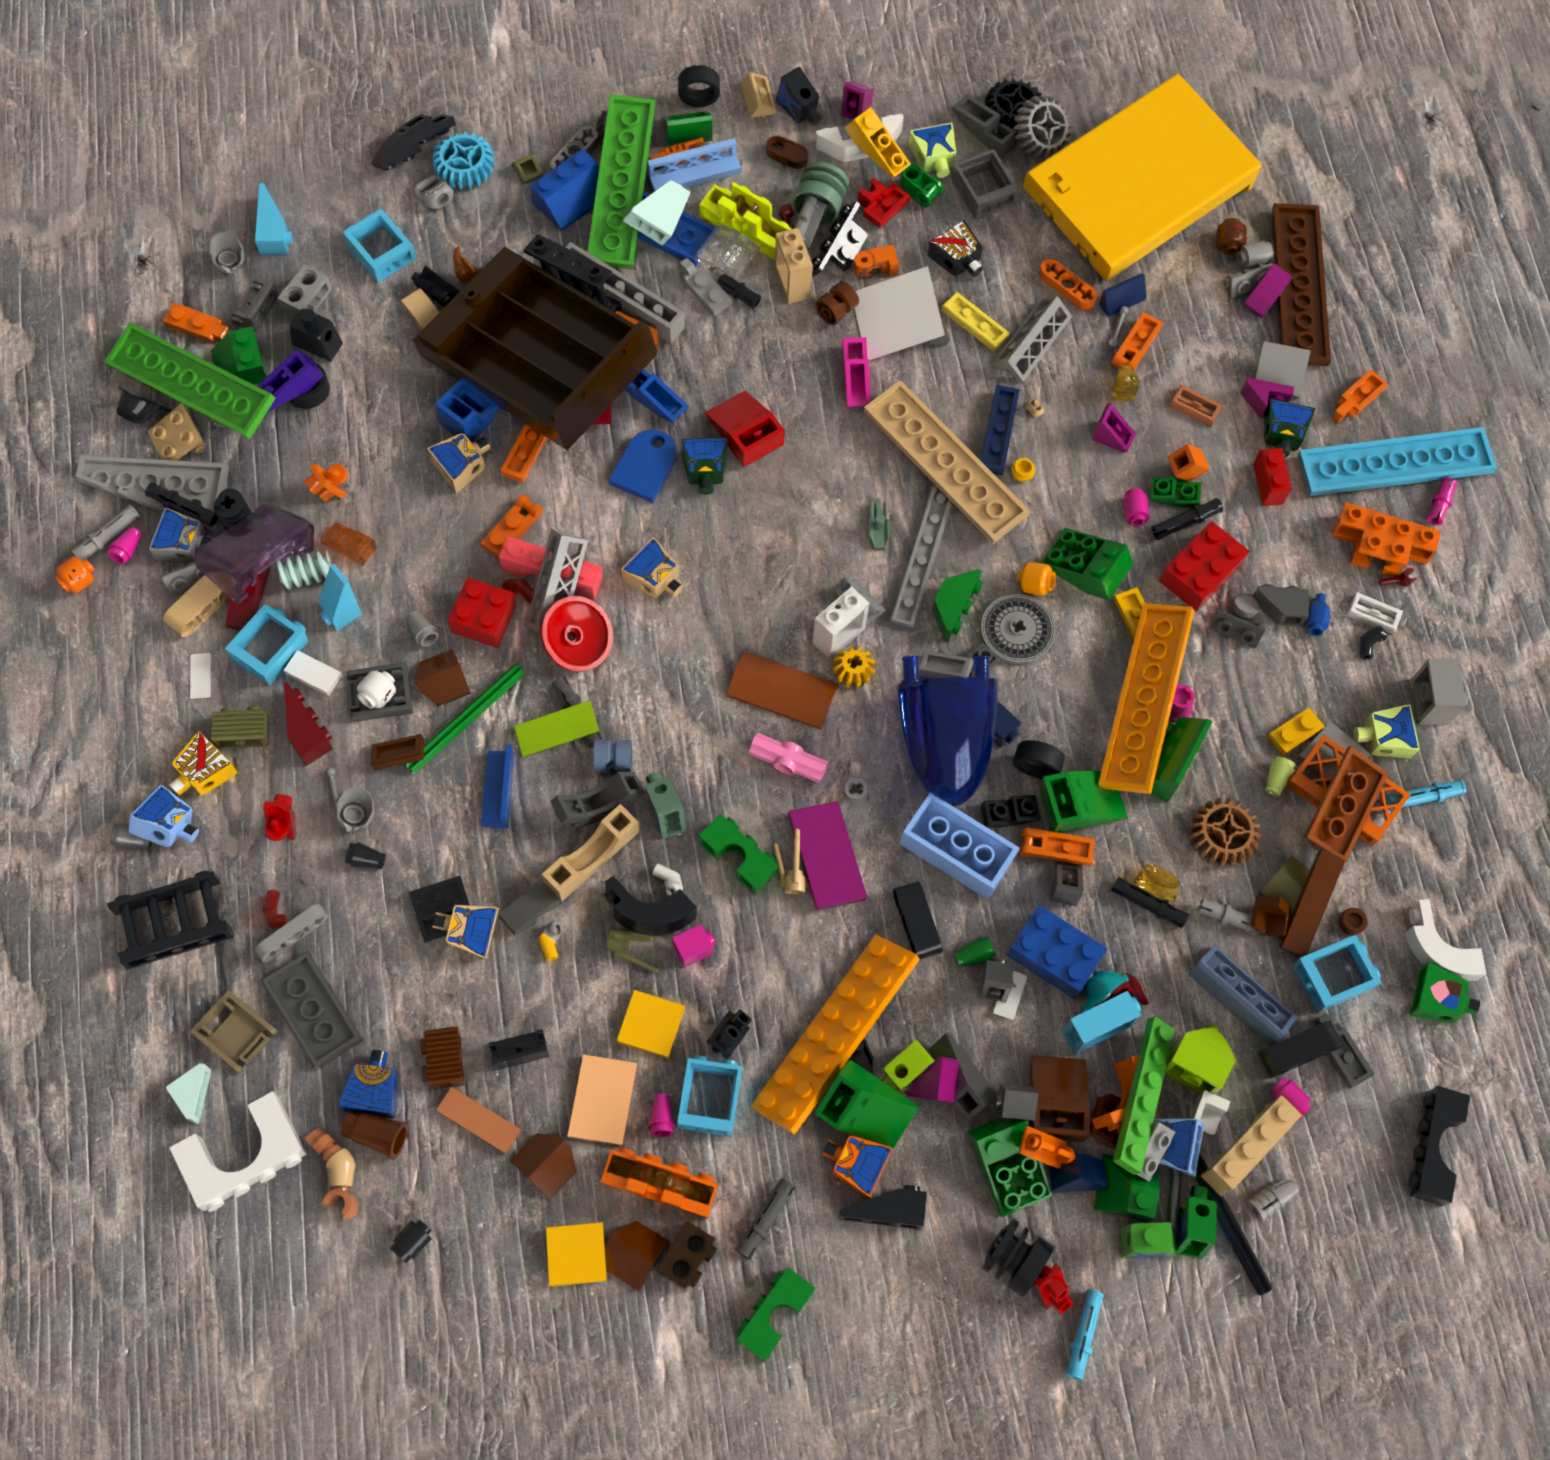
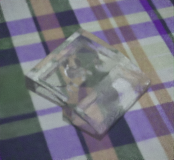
M719 223L694 258L711 272L716 269L720 274H726L737 281L760 247L741 233Z

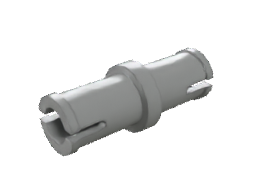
M1206 898L1201 899L1200 903L1202 906H1198V914L1219 920V923L1222 925L1227 923L1244 929L1247 932L1250 930L1251 926L1249 923L1251 924L1252 915L1234 910L1228 904L1223 906Z

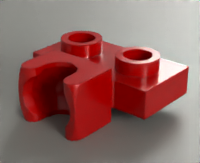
M873 178L871 179L870 192L865 189L859 190L858 202L865 208L863 216L878 228H881L910 202V195L894 183L885 190V186Z

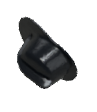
M118 387L122 393L118 402L117 414L132 423L140 424L148 421L158 409L166 412L172 411L171 408L163 404L131 394Z

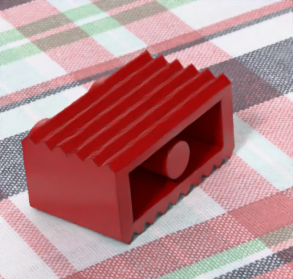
M1282 448L1260 450L1253 463L1263 506L1284 504L1293 489L1290 487L1291 479H1289L1290 475L1287 474L1289 471L1287 470V462H1285L1286 458Z

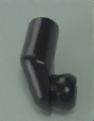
M1375 626L1361 636V659L1373 658V644L1382 640L1385 641L1387 638L1386 630L1380 626Z

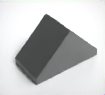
M1056 862L1050 901L1076 906L1084 891L1082 867Z

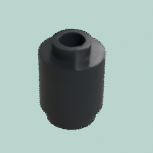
M420 1219L416 1223L411 1220L394 1238V1244L390 1249L407 1264L411 1258L414 1260L432 1240L429 1236L432 1230Z

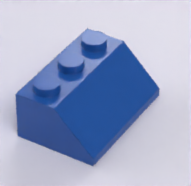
M581 149L530 185L532 203L560 231H563L594 209L599 164L584 149Z

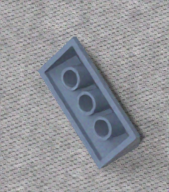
M1216 945L1188 973L1189 976L1268 1046H1272L1281 1040L1298 1018Z

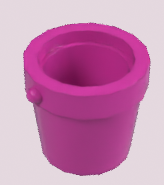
M1177 684L1168 721L1176 723L1179 717H1189L1191 714L1194 692L1187 685Z

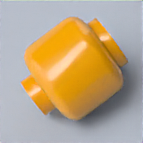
M1028 562L1018 572L1017 583L1021 585L1022 591L1026 594L1045 596L1055 586L1056 574L1048 564Z

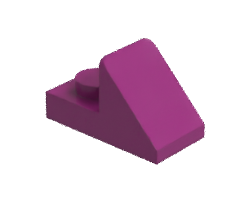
M1248 377L1241 389V395L1259 417H1262L1270 398L1290 402L1294 392L1293 386Z

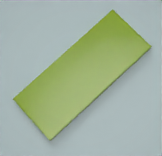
M590 700L514 726L522 757L600 732Z

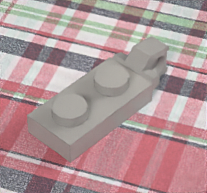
M688 258L680 262V271L684 274L682 279L685 281V286L713 316H716L732 305V298L701 266L695 267Z

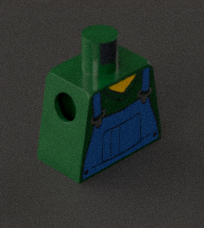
M1270 398L1264 411L1265 443L1276 446V448H1282L1285 454L1284 457H1288L1290 450L1296 451L1300 448L1315 408Z
M728 437L681 439L682 457L689 484H699V492L701 494H712L714 492V484H721L724 480Z

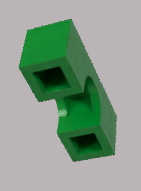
M720 814L698 835L699 844L717 861L727 852L741 854L745 861L736 870V878L756 895L777 874V861L770 853H763L757 847V842L750 835H743L738 830L739 826L730 817L726 819Z
M789 1267L784 1273L780 1270L770 1282L773 1289L766 1297L762 1294L753 1306V1309L757 1312L750 1321L745 1318L736 1330V1333L740 1335L736 1342L763 1363H765L782 1338L770 1326L769 1316L771 1312L778 1307H787L798 1315L816 1289Z

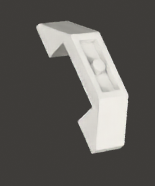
M903 113L881 118V122L894 141L902 132ZM838 126L816 131V149L839 161L849 162L869 157L857 147L852 138L842 141Z

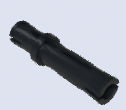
M151 482L145 490L146 497L162 503L165 508H173L191 518L199 520L209 527H214L218 521L215 512L180 496L173 489L169 491Z
M1215 498L1200 506L1194 505L1187 512L1153 525L1151 530L1152 532L1156 531L1153 533V536L1156 540H1160L1195 523L1201 524L1205 522L1206 518L1223 512L1222 506L1218 508L1222 503L1218 498Z
M1119 876L1111 889V892L1155 914L1157 919L1167 920L1180 929L1183 928L1190 915L1169 904V900L1155 897Z

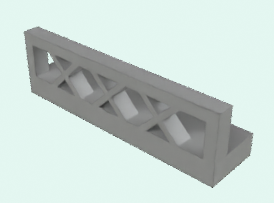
M1058 296L1041 298L994 360L993 365L997 370L1009 369L1018 382L1025 381L1072 318ZM1057 310L1062 316L1059 323H1055V312ZM1044 326H1048L1047 339H1043ZM1032 342H1036V353L1034 356H1030V345ZM1020 359H1024V369L1022 372L1016 366Z
M551 528L526 625L535 632H540L544 614L555 603V594L563 589L565 597L574 596L589 541L586 538L567 535L561 530ZM569 542L579 543L577 553L569 557L567 553ZM570 566L572 570L571 576L563 581L560 577L561 571Z

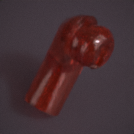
M510 579L503 582L502 589L514 592L515 596H523L531 605L534 590L527 581Z
M268 890L262 911L268 926L276 930V928H281L286 924V916L284 914L278 915L277 913L280 893L276 890Z

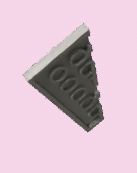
M80 455L75 477L81 483L163 513L165 507L162 503L145 496L148 484L154 482L169 491L173 489L180 496L214 512L215 500L226 489L229 467L226 463ZM218 519L214 527L202 524L205 529L218 533L220 520Z

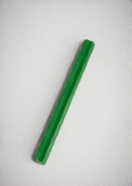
M517 664L510 667L424 745V760L405 764L406 768L412 774H416L524 676L523 669Z

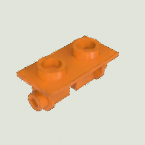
M1029 1126L1025 1127L1019 1154L1057 1169L1061 1168L1062 1163L1067 1164L1075 1159V1153L1071 1147L1066 1146V1141Z

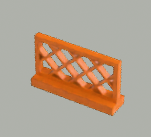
M1323 735L1286 787L1318 808L1327 790L1326 782L1331 781L1333 778L1324 777L1322 764L1335 763L1337 769L1346 750ZM1323 744L1333 750L1334 759L1321 760L1319 749ZM1315 756L1316 761L1310 762L1312 758ZM1317 765L1320 778L1311 780L1302 772L1307 766ZM1386 778L1383 784L1386 787H1382L1379 793L1382 806L1373 807L1371 812L1383 810L1385 822L1379 827L1371 821L1369 814L1359 835L1362 840L1371 846H1374L1381 839L1385 830L1411 795L1388 778ZM1394 791L1402 798L1397 804L1387 805L1384 792ZM1388 809H1393L1389 815Z

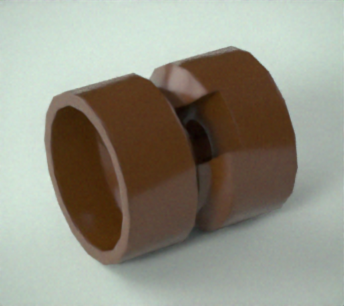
M839 281L829 290V293H825L815 302V307L825 322L830 325H836L845 317L846 313L851 312L859 305V297L852 286L844 281Z

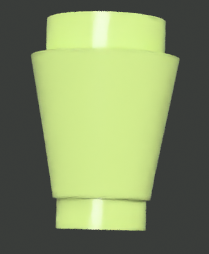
M1279 756L1274 761H1271L1265 789L1268 794L1280 796L1296 772L1294 769L1295 763Z

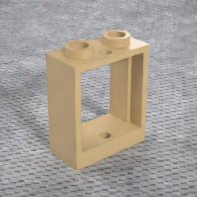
M795 228L776 233L774 267L787 302L791 304L810 299L813 265L800 230Z

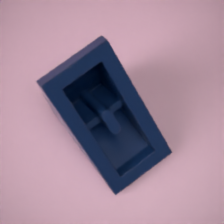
M1074 1152V1161L1067 1164L1062 1163L1060 1169L1049 1165L1052 1193L1108 1189L1104 1160L1080 1152Z

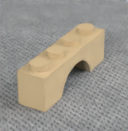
M620 804L600 822L595 833L584 845L568 856H561L542 873L544 883L561 901L565 900L640 832L639 822Z
M1282 1095L1260 1112L1247 1131L1228 1150L1219 1156L1201 1177L1221 1197L1229 1193L1302 1115Z

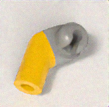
M559 921L548 923L539 937L546 962L556 960L559 957L555 948V943L563 932V925Z

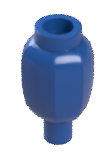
M1323 593L1316 594L1315 601L1309 605V617L1305 621V626L1308 629V633L1312 636L1322 635L1323 631L1330 624V609L1325 603L1326 595Z

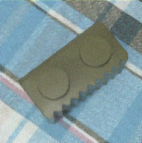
M258 706L247 707V710L237 711L235 708L225 707L221 711L212 712L211 741L216 748L269 746L270 717L265 709Z

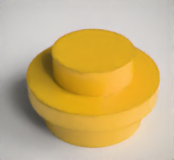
M1020 458L1012 464L1011 474L1016 480L1026 482L1034 477L1035 466L1031 460Z

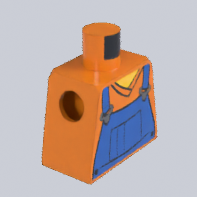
M849 1135L844 1147L829 1140L822 1155L837 1162L832 1171V1175L865 1200H869L893 1148Z

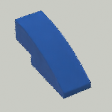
M645 369L625 388V391L639 403L672 424L689 407L655 373L650 375Z

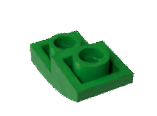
M1152 477L1150 500L1178 507L1191 508L1194 505L1200 506L1202 483L1177 482L1176 477Z

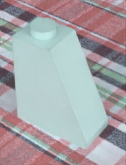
M670 180L633 207L624 217L623 222L663 245L672 236L691 192L684 189L682 185Z

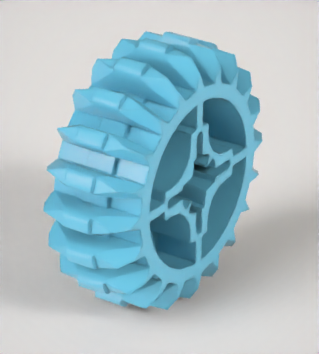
M465 131L463 135H459L456 132L453 137L447 134V140L440 139V145L435 146V153L432 156L433 168L437 177H442V180L450 184L452 189L459 186L461 190L465 186L472 189V185L475 184L480 187L481 181L487 182L488 176L492 175L495 162L493 159L494 153L489 143L485 142L482 136L477 138L475 132L468 135Z

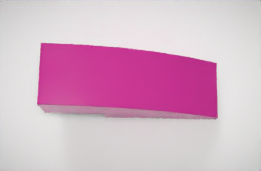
M866 337L843 338L841 346L847 408L865 407L871 402Z

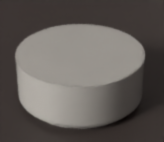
M1239 595L1236 597L1232 609L1239 617L1251 619L1255 617L1259 604L1251 596Z

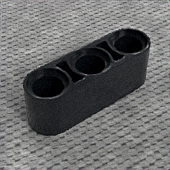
M920 882L893 888L894 900L912 952L917 954L919 959L941 954V941Z
M1329 1020L1260 1051L1258 1054L1270 1078H1273L1344 1046L1332 1021Z

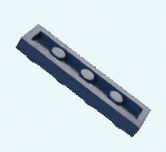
M996 385L981 458V462L993 474L1003 475L1020 391V389Z

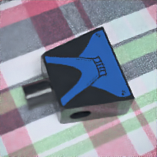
M798 66L781 77L776 102L796 123H801L807 119L811 125L817 124L822 119V115L817 110L820 97L802 69Z

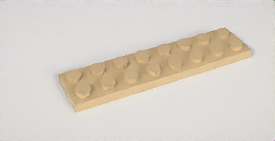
M901 380L864 407L865 414L992 544L1029 516L1030 510Z

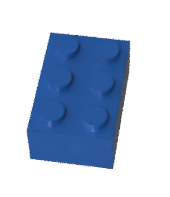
M1038 905L1011 946L1007 956L1073 999H1076L1108 948L1041 905Z

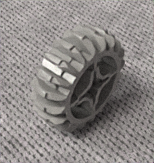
M1040 95L1032 97L1022 104L1023 107L1017 110L1019 116H1016L1014 120L1018 125L1014 126L1013 129L1018 131V135L1015 138L1021 140L1019 147H1025L1024 153H1031V156L1034 158L1044 159L1051 157L1068 144L1066 138L1072 135L1068 129L1073 126L1068 123V119L1071 116L1065 114L1067 107H1060L1061 101H1055L1054 96Z

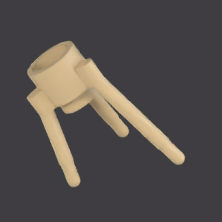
M796 828L793 870L787 871V875H785L778 844H773L780 876V887L784 888L786 894L791 895L805 894V890L809 888L805 874L803 876V871L799 870L800 829Z

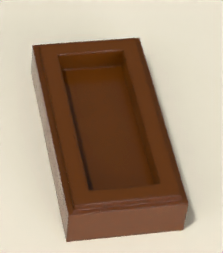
M421 734L372 744L371 766L374 770L424 760V738Z

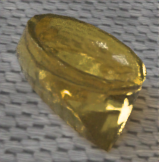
M1146 864L1132 881L1139 887L1174 903L1181 884L1176 876L1152 864Z

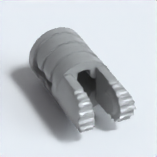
M1278 1180V1182L1268 1185L1264 1190L1248 1199L1246 1205L1252 1215L1259 1222H1263L1266 1218L1272 1216L1273 1213L1283 1208L1286 1202L1298 1194L1299 1184L1293 1180Z

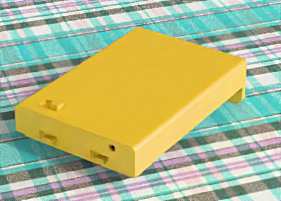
M1177 73L1028 171L1023 187L1039 206L1042 205L1044 207L1045 213L1053 217V222L1075 247L1078 246L1080 248L1079 252L1085 258L1088 257L1089 263L1107 282L1238 192H1248L1252 189L1262 165L1183 77Z

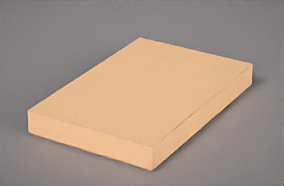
M583 1055L568 1138L623 1147L637 1063Z

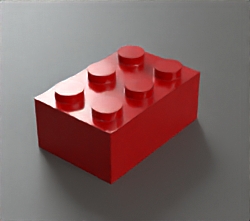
M1211 521L1165 567L1159 582L1197 612L1243 565L1250 551Z

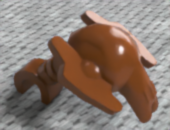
M455 248L453 263L456 277L463 283H469L484 267L476 269L465 257H461L460 248Z

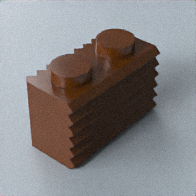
M458 1026L425 1030V1038L420 1039L421 1054L426 1055L427 1065L422 1066L423 1081L428 1082L431 1089L463 1086L464 1072L461 1034Z

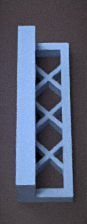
M735 138L647 161L648 179L653 192L670 180L687 188L741 173V165L736 156ZM730 148V151L720 153L722 150ZM708 154L705 158L698 159L701 155ZM686 160L682 164H677L679 161ZM664 166L662 169L654 171L655 167Z

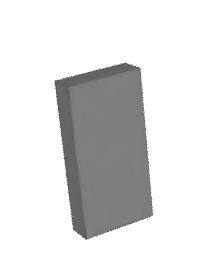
M925 650L917 672L919 676L966 684L974 663L972 658Z

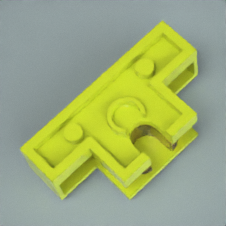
M734 182L731 184L732 193L728 189L721 188L715 184L699 204L700 217L775 260L776 233L790 230L791 228L785 222L778 221L772 217V204L766 198L759 197L753 194L747 187L740 186Z

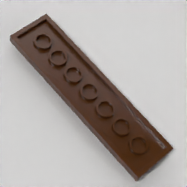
M1274 203L1272 206L1275 264L1292 276V279L1277 298L1280 344L1311 350L1308 365L1329 366L1331 352L1319 205Z

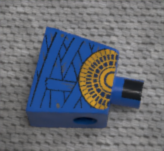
M372 1050L369 1065L354 1064L338 1105L343 1111L350 1112L353 1110L360 1113L365 1112L371 1115L395 1118L397 1073L393 1068L385 1067L388 1056L387 1052Z

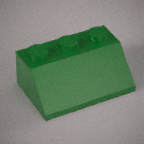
M1179 717L1175 724L1169 723L1165 733V738L1167 739L1162 746L1151 792L1153 795L1167 802L1170 801L1213 721L1201 718Z

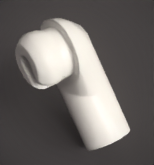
M658 863L652 875L664 880L666 894L671 896L679 889L683 891L679 873Z

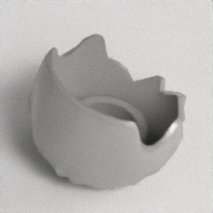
M227 232L217 233L211 237L208 249L212 264L227 274L235 272L244 263L245 259L244 249L239 239L233 233Z
M359 787L345 789L338 797L335 806V816L342 828L346 829V832H354L359 828H365L372 821L374 802L370 793Z

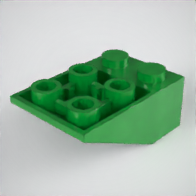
M1068 528L1063 529L1040 562L1048 564L1058 577L1085 593L1106 600H1110L1134 564L1127 545Z
M1068 771L1044 776L1039 785V791L1051 831L1058 833L1127 819L1120 791L1104 789L1098 785L1101 771Z
M849 1060L837 1075L816 1110L815 1115L839 1131L894 1148L918 1111L919 1106L852 1060Z
M1001 1117L967 1131L975 1158L1002 1217L1053 1196L1042 1162L1019 1154L1025 1127L1029 1126L1028 1120Z

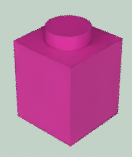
M702 924L672 937L673 946L684 968L713 955V945L716 944L710 930H704Z

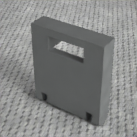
M407 662L346 672V678L352 680L347 681L349 709L353 712L350 714L351 721L359 722L414 713ZM378 671L382 673L386 671L395 681L403 680L405 697H396L395 693L384 707L370 709L358 699L357 686L369 672Z

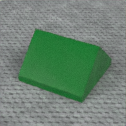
M707 111L663 117L668 147L703 138L704 142L713 141L712 115Z

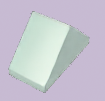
M200 1063L166 1086V1089L185 1118L193 1124H199L211 1075V1069L207 1065Z

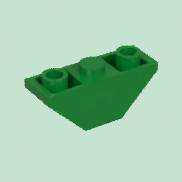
M979 569L944 579L934 599L932 611L943 639L949 642L952 634L957 636L963 624L960 619L963 614L968 615L973 604L970 599L973 594L978 595L983 585V582L980 581L982 571Z

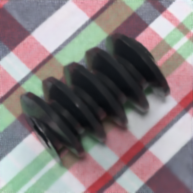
M232 488L225 489L219 494L214 502L213 509L226 532L235 538L244 537L252 532L257 525V521L242 494Z

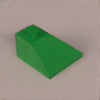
M1103 1154L1102 1160L1105 1163L1108 1189L1096 1191L1093 1210L1146 1223L1155 1219L1159 1196L1158 1167L1149 1182L1138 1175L1131 1174L1113 1162L1114 1156Z

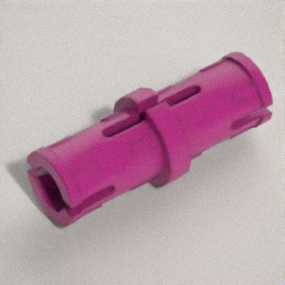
M1452 478L1442 479L1439 491L1432 499L1433 506L1427 521L1431 523L1433 518H1435L1433 525H1441L1443 523L1446 511L1452 505L1453 501L1451 498L1457 487L1456 480H1453L1452 484L1449 485Z

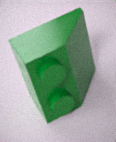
M253 326L229 331L211 350L215 366L253 385L261 383L267 377L260 344Z

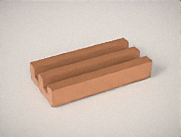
M1180 385L1169 407L1212 427L1223 405ZM1181 394L1192 399L1193 401L1181 396ZM1201 405H1204V406H1206V407H1208V408L1214 410V412L1211 411V410H1209V409H1207V408H1205V407H1203V406H1201Z

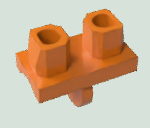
M316 463L309 467L313 474L304 480V483L313 494L317 493L325 502L334 495L340 499L347 495L344 490L337 486L344 483L348 477V471L342 464H332L327 471Z

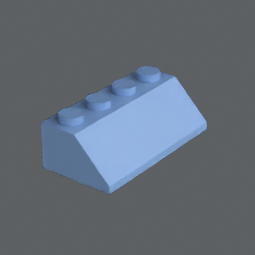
M931 792L903 831L899 842L904 848L987 900L994 892L1020 849Z

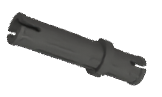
M561 676L552 682V687L562 701L561 706L563 709L580 704L581 698L579 694L574 693L565 676ZM598 732L583 737L588 748L594 747L595 739H603Z
M783 1178L779 1180L753 1223L750 1222L747 1226L748 1231L735 1249L739 1255L747 1260H751L759 1244L768 1237L769 1234L767 1232L796 1189L793 1184Z

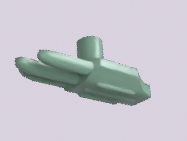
M877 498L876 519H874V502L870 504V519L868 521L869 539L873 545V550H885V545L890 538V522L887 519L886 502H883L882 515L880 498Z

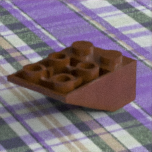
M1031 1055L1030 1086L1038 1092L1035 1121L1029 1120V1126L1064 1141L1084 1142L1090 1136V1103L1086 1059Z

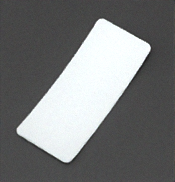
M1013 971V982L1017 988L1012 987L1007 1002H996L994 1014L1014 1020L1027 975Z

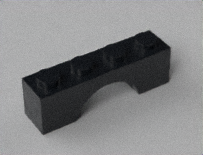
M1437 1086L1425 1094L1423 1099V1108H1426L1425 1115L1418 1126V1134H1421L1420 1143L1415 1147L1413 1160L1416 1161L1415 1171L1411 1172L1408 1186L1411 1188L1410 1197L1440 1206L1452 1203L1457 1175L1443 1162L1439 1143L1443 1132L1447 1128L1457 1127L1466 1122L1471 1095Z

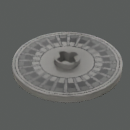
M1022 594L1005 595L993 601L985 610L980 626L984 644L997 654L1001 660L1013 664H1027L1043 657L1051 648L1056 631L1053 616L1047 607L1037 599ZM1017 625L1022 626L1019 633L1014 631Z

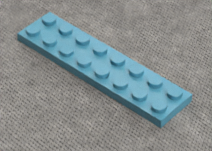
M1484 427L1300 450L1297 454L1309 497L1436 481L1447 477L1460 478L1492 474L1497 470Z

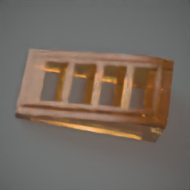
M336 522L321 540L322 544L362 566L377 548L374 539ZM337 531L340 532V535L337 537V539L335 541H332L331 539L334 537ZM344 536H347V539L344 541V543L342 545L339 544L341 540L344 538ZM352 540L355 541L350 548L347 547ZM362 544L360 549L356 551L355 549L358 547V545Z

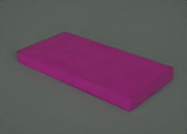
M839 802L790 810L788 818L794 837L795 829H800V859L815 910L818 911L865 901L867 899L866 891Z

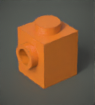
M1186 444L1168 455L1172 471L1177 478L1191 482L1210 470L1202 449Z

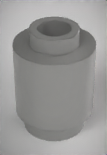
M1264 241L1242 245L1236 254L1237 262L1245 269L1257 266L1259 263L1266 264L1268 260L1273 258V248L1269 242Z

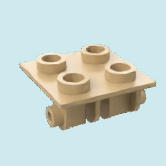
M182 403L147 431L161 460L178 461L191 450L197 454L205 450V443L186 406Z

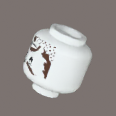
M371 671L358 684L357 691L359 694L357 697L362 704L370 709L374 707L382 708L396 693V688L393 684L395 680L386 671L382 673Z

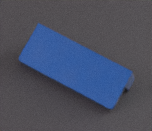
M506 745V751H488L481 819L482 827H509L515 756L512 745Z

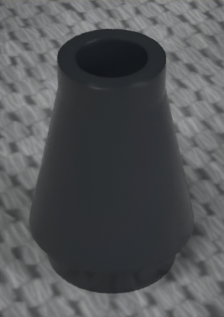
M350 842L345 863L351 864V867L383 869L386 854L360 842H357V844Z

